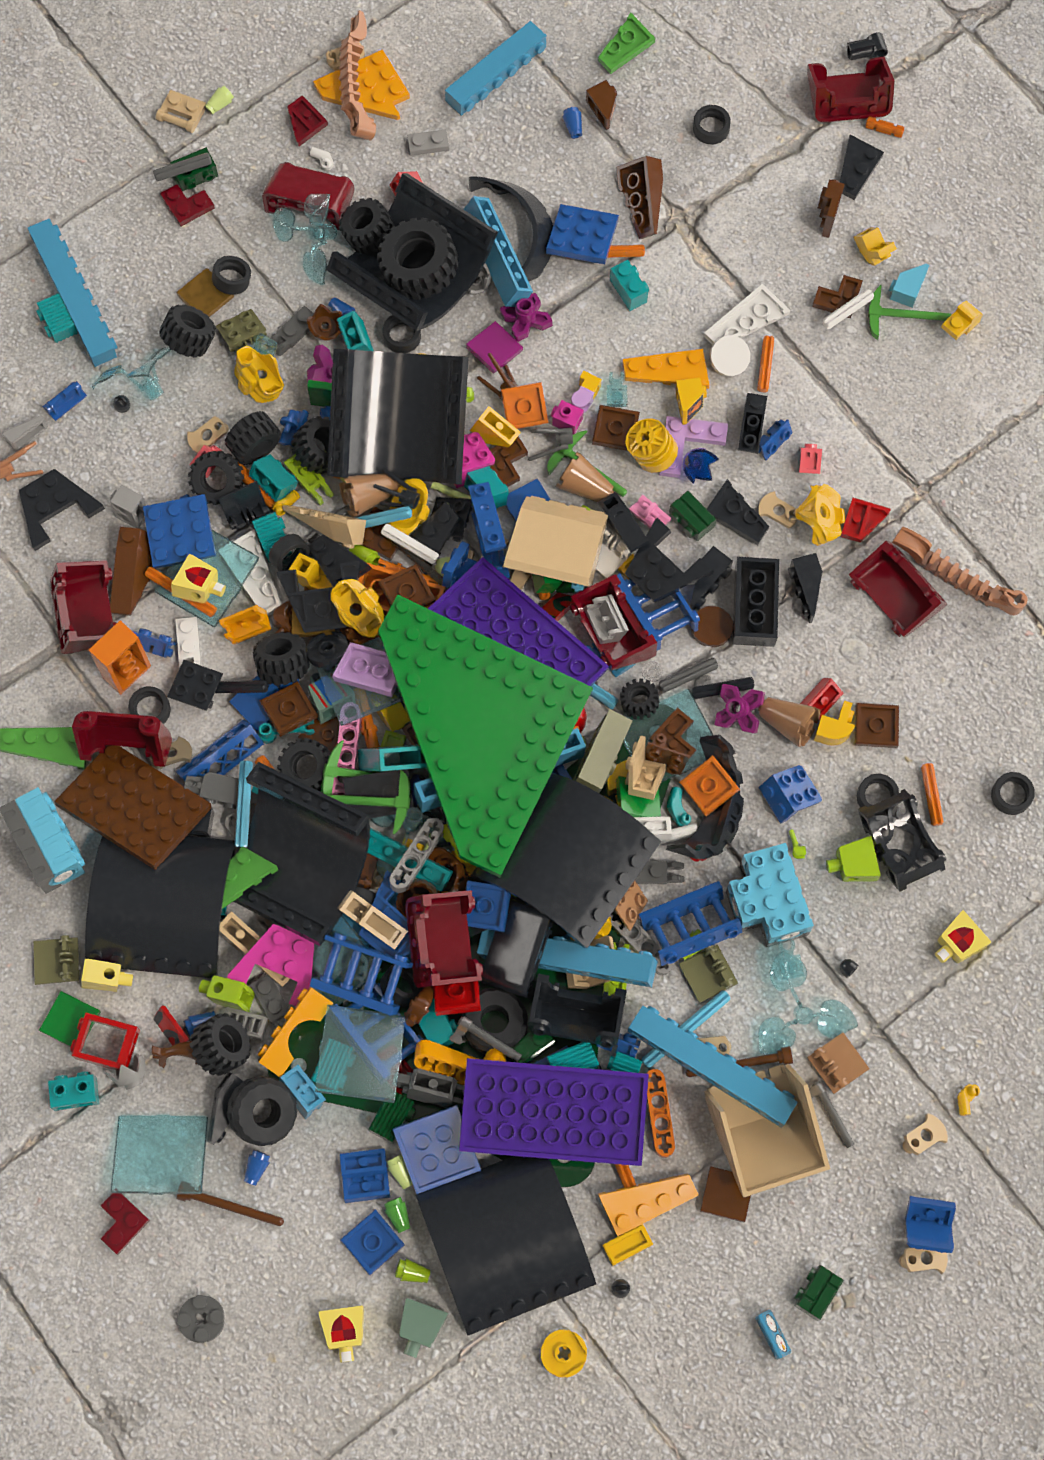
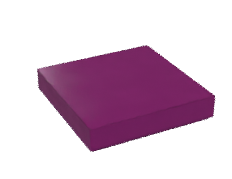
M496 321L466 343V348L493 374L497 370L488 357V353L493 355L502 368L523 351V346Z

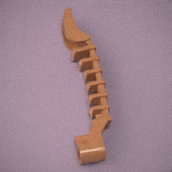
M359 10L358 14L351 18L350 33L341 41L342 45L339 48V51H341L339 57V80L341 81V86L339 90L341 91L340 100H342L341 110L350 119L351 135L371 141L376 133V124L373 118L368 117L363 108V103L357 102L360 98V92H356L359 88V83L355 82L359 75L356 72L359 64L357 62L364 49V46L359 45V42L364 40L367 35L364 12Z
M902 527L892 541L893 544L909 553L915 562L922 565L925 570L928 569L934 573V576H939L944 579V582H949L954 588L964 591V594L971 595L976 601L979 600L985 603V606L997 607L1009 615L1015 616L1020 614L1027 604L1028 598L1024 592L1010 590L999 585L992 588L989 586L990 581L986 580L983 583L979 580L980 576L978 574L973 577L968 574L969 569L966 568L963 571L958 568L959 563L956 562L953 565L948 562L949 556H946L944 559L941 558V549L938 548L935 552H932L930 550L932 544L929 540L906 527Z

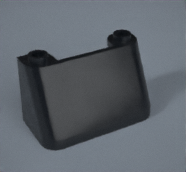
M510 898L505 932L495 931L485 963L482 964L483 973L480 982L533 1000L535 988H533L532 981H537L536 973L549 934L552 935L553 932L549 928L557 924L531 905Z
M538 974L528 1025L533 1034L598 1044L604 1048H611L617 1045L627 990L616 988L615 993L612 995H608V992L604 991L603 996L559 989L560 983L555 982L554 986L549 982L548 975Z

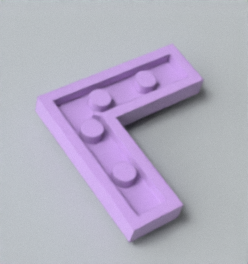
M667 416L666 429L677 443L678 454L674 463L668 469L661 471L659 476L680 478L684 441L725 446L728 424L691 419L687 424L682 425L681 418Z

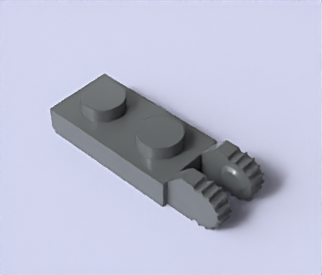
M303 306L268 340L267 346L273 348L282 340L283 343L276 349V354L278 356L283 355L310 331L307 319L313 316L314 313L306 306Z
M648 861L635 881L637 884L685 882L684 876H667V870L684 869V863Z
M266 975L250 985L270 1023H273L276 1028L279 1025L277 1021L282 1019L289 1009L274 980Z

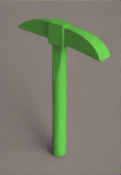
M880 285L875 290L873 300H871L869 305L868 317L870 332L878 340L879 318L881 316L946 321L952 314L882 308L880 306L882 285Z
M585 430L574 434L573 444H568V449L557 451L551 456L547 465L549 476L564 457L577 459L573 447L588 431ZM597 469L614 486L613 491L622 497L627 494L625 488Z
M344 740L335 746L328 758L327 764L325 763L321 790L326 795H331L334 777H355L374 774V772L340 768L337 765Z
M400 770L399 796H396V798L328 796L349 805L395 807L397 809L393 834H395L402 826L410 806V781L408 776Z

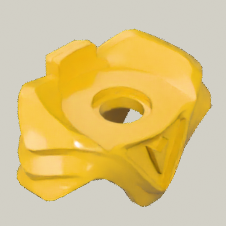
M244 346L237 350L234 375L238 379L239 390L244 395L250 394L258 403L276 400L284 388L276 358L271 354H261L250 346ZM258 371H264L267 376L260 379Z
M420 479L404 481L409 486L416 488L417 493L420 494L417 507L412 509V517L387 523L408 536L415 530L418 524L421 525L427 520L430 512L427 506V485ZM400 486L397 492L401 493L402 490L407 489H405L403 486ZM394 496L391 501L394 503H402L399 502V497Z
M827 484L822 486L810 485L811 492L795 511V517L798 520L811 526L813 530L812 543L817 546L838 538L842 533L840 524L845 522L844 509L839 508L840 494Z
M347 579L339 581L331 591V601L335 605L342 623L355 629L362 636L375 637L378 634V630L384 620V611L378 602V594L371 587L366 588L358 580ZM358 603L361 605L362 612L359 615H353L350 612L352 604Z

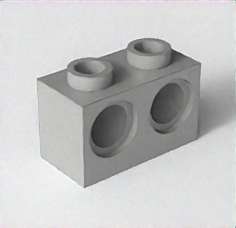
M120 485L118 490H115L110 497V503L116 518L135 528H139L145 519L143 506H146L144 498L131 489Z

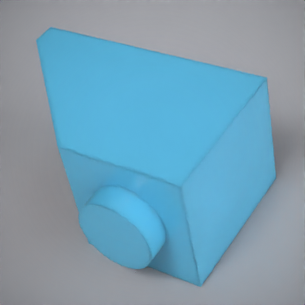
M923 264L899 274L897 280L893 279L889 289L892 292L890 300L913 308L929 265Z

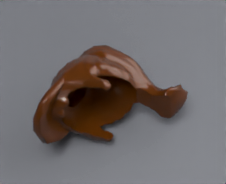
M435 847L428 858L453 871L444 891H466L467 881L472 880L465 873L462 863L446 849Z

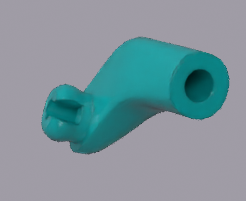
M672 787L667 801V809L678 826H687L691 822V816L685 812L682 806L683 790L679 787Z

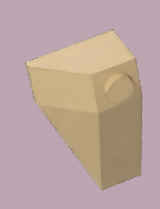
M283 505V510L330 539L342 542L343 547L354 548L355 545H363L366 520L298 506Z

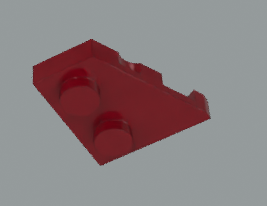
M303 95L287 106L295 139L299 147L328 126V121Z

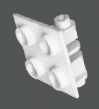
M607 525L596 570L605 578L612 576L627 558L636 552L631 553L619 536Z

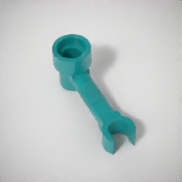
M314 721L308 722L289 732V734L299 732L307 735L314 734V729H306V726L314 724ZM263 723L259 727L258 735L265 744L274 742L276 735H279L276 729L268 723Z

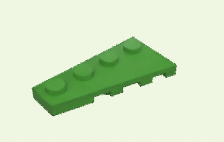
M72 727L0 728V752L37 758L41 761L55 762L59 765L73 766L82 770L86 768V760H80Z

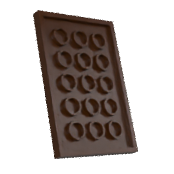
M107 745L104 753H100L54 801L58 808L154 870L159 867L212 808L211 803L187 788L184 789L183 785L116 745Z

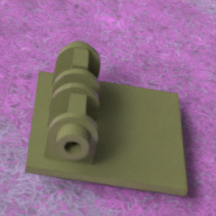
M252 309L243 311L239 315L216 325L217 330L228 344L227 347L230 353L233 351L236 353L237 350L243 348V344L248 346L246 340H249L250 344L253 345V341L256 343L267 336L266 328Z
M62 935L60 939L33 941L35 985L80 981L78 937L69 938V935Z
M718 944L715 946L711 945L705 948V951L679 963L699 1003L719 994L722 990L725 991L738 984Z

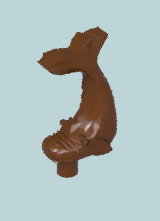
M289 600L281 604L273 612V625L278 628L275 634L279 632L292 633L290 615L292 614L293 607Z
M433 986L423 987L414 1000H410L409 1008L404 1013L408 1026L412 1027L414 1024L420 1023L423 1016L430 1011L429 1007L434 996Z
M192 1041L178 1043L167 1048L152 1045L153 1058L159 1060L158 1064L162 1068L166 1066V1060L171 1056L192 1058L195 1060V1064H197V1059L192 1055L193 1049L190 1048Z

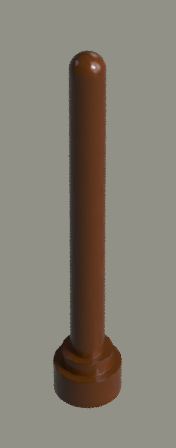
M790 1046L781 1047V1050H777V1053L739 1059L736 1061V1064L741 1067H752L774 1062L787 1065L793 1064V1057ZM688 1069L685 1072L687 1077L697 1076Z
M186 1182L181 1183L176 1199L186 1202V1200L191 1201L193 1199L276 1226L284 1224L282 1217L195 1191V1188Z

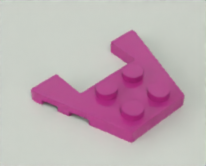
M272 924L229 972L227 978L246 984L254 965H260L297 981L289 1004L296 1007L299 1002L297 997L304 988L308 990L310 987L314 943L283 927Z

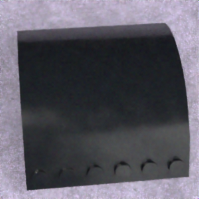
M402 173L395 191L397 194L388 213L393 219L395 227L399 226V223L404 220L408 222L412 218H417V220L427 218L429 222L434 220L447 229L456 248L457 260L459 262L458 268L455 270L456 275L453 280L450 279L449 286L447 288L443 287L441 289L442 292L439 294L434 293L430 298L425 299V297H421L420 300H414L410 296V299H408L386 283L377 260L379 251L374 253L371 251L370 254H365L364 252L361 254L356 251L348 258L338 251L332 252L326 270L418 331L434 324L445 316L466 294L482 270L498 232L408 173ZM430 249L415 250L404 259L402 267L408 269L422 267L432 259L435 252Z
M333 348L327 476L348 478V476L384 474L382 469L385 468L401 480L420 479L428 482L462 484L469 357Z
M258 762L246 777L248 784L258 788V797L248 830V845L245 848L275 864L278 871L266 875L261 879L262 882L256 886L253 884L243 891L242 896L233 902L321 946L325 941V935L330 934L343 914L342 911L337 909L350 890L355 891L361 877L369 847V817L367 814Z
M551 773L501 877L499 878L479 867H476L470 876L479 883L495 885L528 903L559 925L583 948H588L661 841L628 812L603 795L575 780Z
M102 836L95 858L88 897L85 959L120 964L121 969L211 979L214 975L218 976L221 913L229 865L235 856V840L186 836L159 867L154 870Z
M513 1156L482 1168L481 1171L415 1195L467 1336L596 1285V1280L570 1207L552 1163L548 1158Z

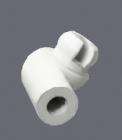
M312 147L310 156L319 159L324 170L332 169L334 162L331 154Z

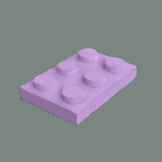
M351 642L332 675L333 680L389 697L393 696L397 688L395 677L385 652Z

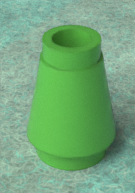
M401 1197L384 1203L386 1208L384 1211L398 1233L411 1228L406 1203L402 1201Z

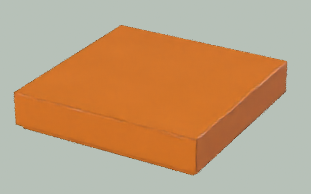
M542 382L501 389L505 418L516 429L548 423Z
M713 755L679 782L706 817L740 790Z

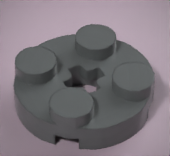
M197 1295L188 1299L182 1305L177 1322L181 1333L187 1339L197 1343L212 1341L220 1335L224 1328L225 1315L222 1305L216 1299L210 1296ZM206 1313L205 1319L207 1323L205 1325L202 1323L197 1325V1314L202 1315Z

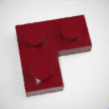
M178 184L160 193L162 200L180 227L215 209L214 203L205 190L186 198Z
M115 1189L101 1204V1207L116 1222L102 1236L101 1240L113 1252L119 1255L150 1220L119 1190Z

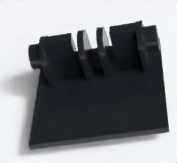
M257 481L218 498L232 530H239V528L246 526L245 522L250 525V519L255 520V517L258 519L270 513Z
M436 497L431 515L445 502L449 503L461 518L451 536L453 541L460 542L464 538V528H467L466 523L469 522L468 517L473 509L471 507L472 500Z
M183 660L167 697L207 711L208 708L211 709L214 701L212 699L223 673Z

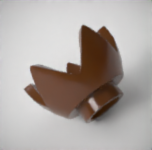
M320 304L313 316L307 319L309 330L319 340L328 341L336 338L341 333L337 319L342 317V312L330 311L326 306ZM327 324L329 328L323 329L321 326Z

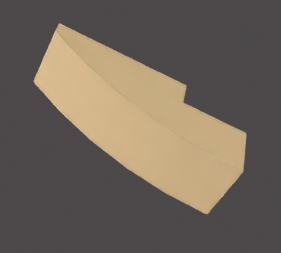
M351 890L337 908L394 950L408 932Z

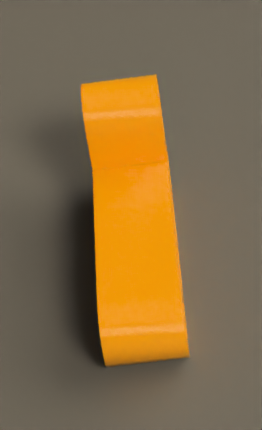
M421 1040L416 1044L414 1064L419 1069L453 1077L458 1080V1084L464 1085L467 1058H477L430 1040ZM494 1048L486 1053L483 1060L506 1062L507 1056Z

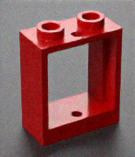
M85 1013L84 1018L81 1017L78 1023V1037L71 1044L70 1052H72V1057L76 1060L120 1071L121 1065L129 1068L140 1029L134 1025ZM91 1022L126 1031L117 1062L81 1053Z

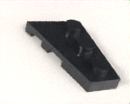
M851 134L848 139L840 183L845 184L842 194L855 201L882 159L884 152Z
M728 479L707 508L717 519V522L757 546L770 527L755 509L746 503L744 497L732 487Z
M445 502L409 536L437 552L440 556V551L446 541H449L461 518L452 506ZM405 549L422 572L429 575L433 564Z
M324 534L308 544L310 552L333 587L342 580L341 563L359 561L358 578L372 569L369 564Z

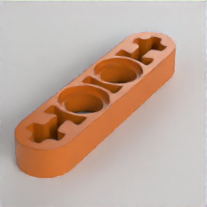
M652 1069L646 1073L649 1074L648 1079H651L652 1074H655L656 1078L661 1079L657 1083L658 1090L663 1089V1092L656 1091L650 1094L649 1090H654L653 1082L648 1081L647 1104L654 1150L659 1157L667 1158L675 1150V1141L664 1074L660 1070ZM655 1096L662 1097L664 1099V1106L655 1108L651 1103L652 1098ZM659 1118L665 1119L668 1124L667 1129L663 1131L658 1130L655 1127V1121ZM669 1133L670 1137L666 1136L665 1141L671 1148L667 1150V1153H664L663 1149L658 1148L662 1144V1138L657 1139L656 1135Z

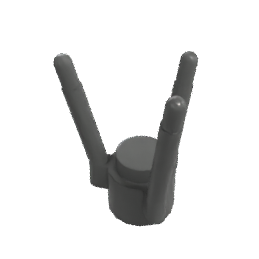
M572 427L531 429V433L556 434V443H561V445L528 458V461L568 449V444H573Z

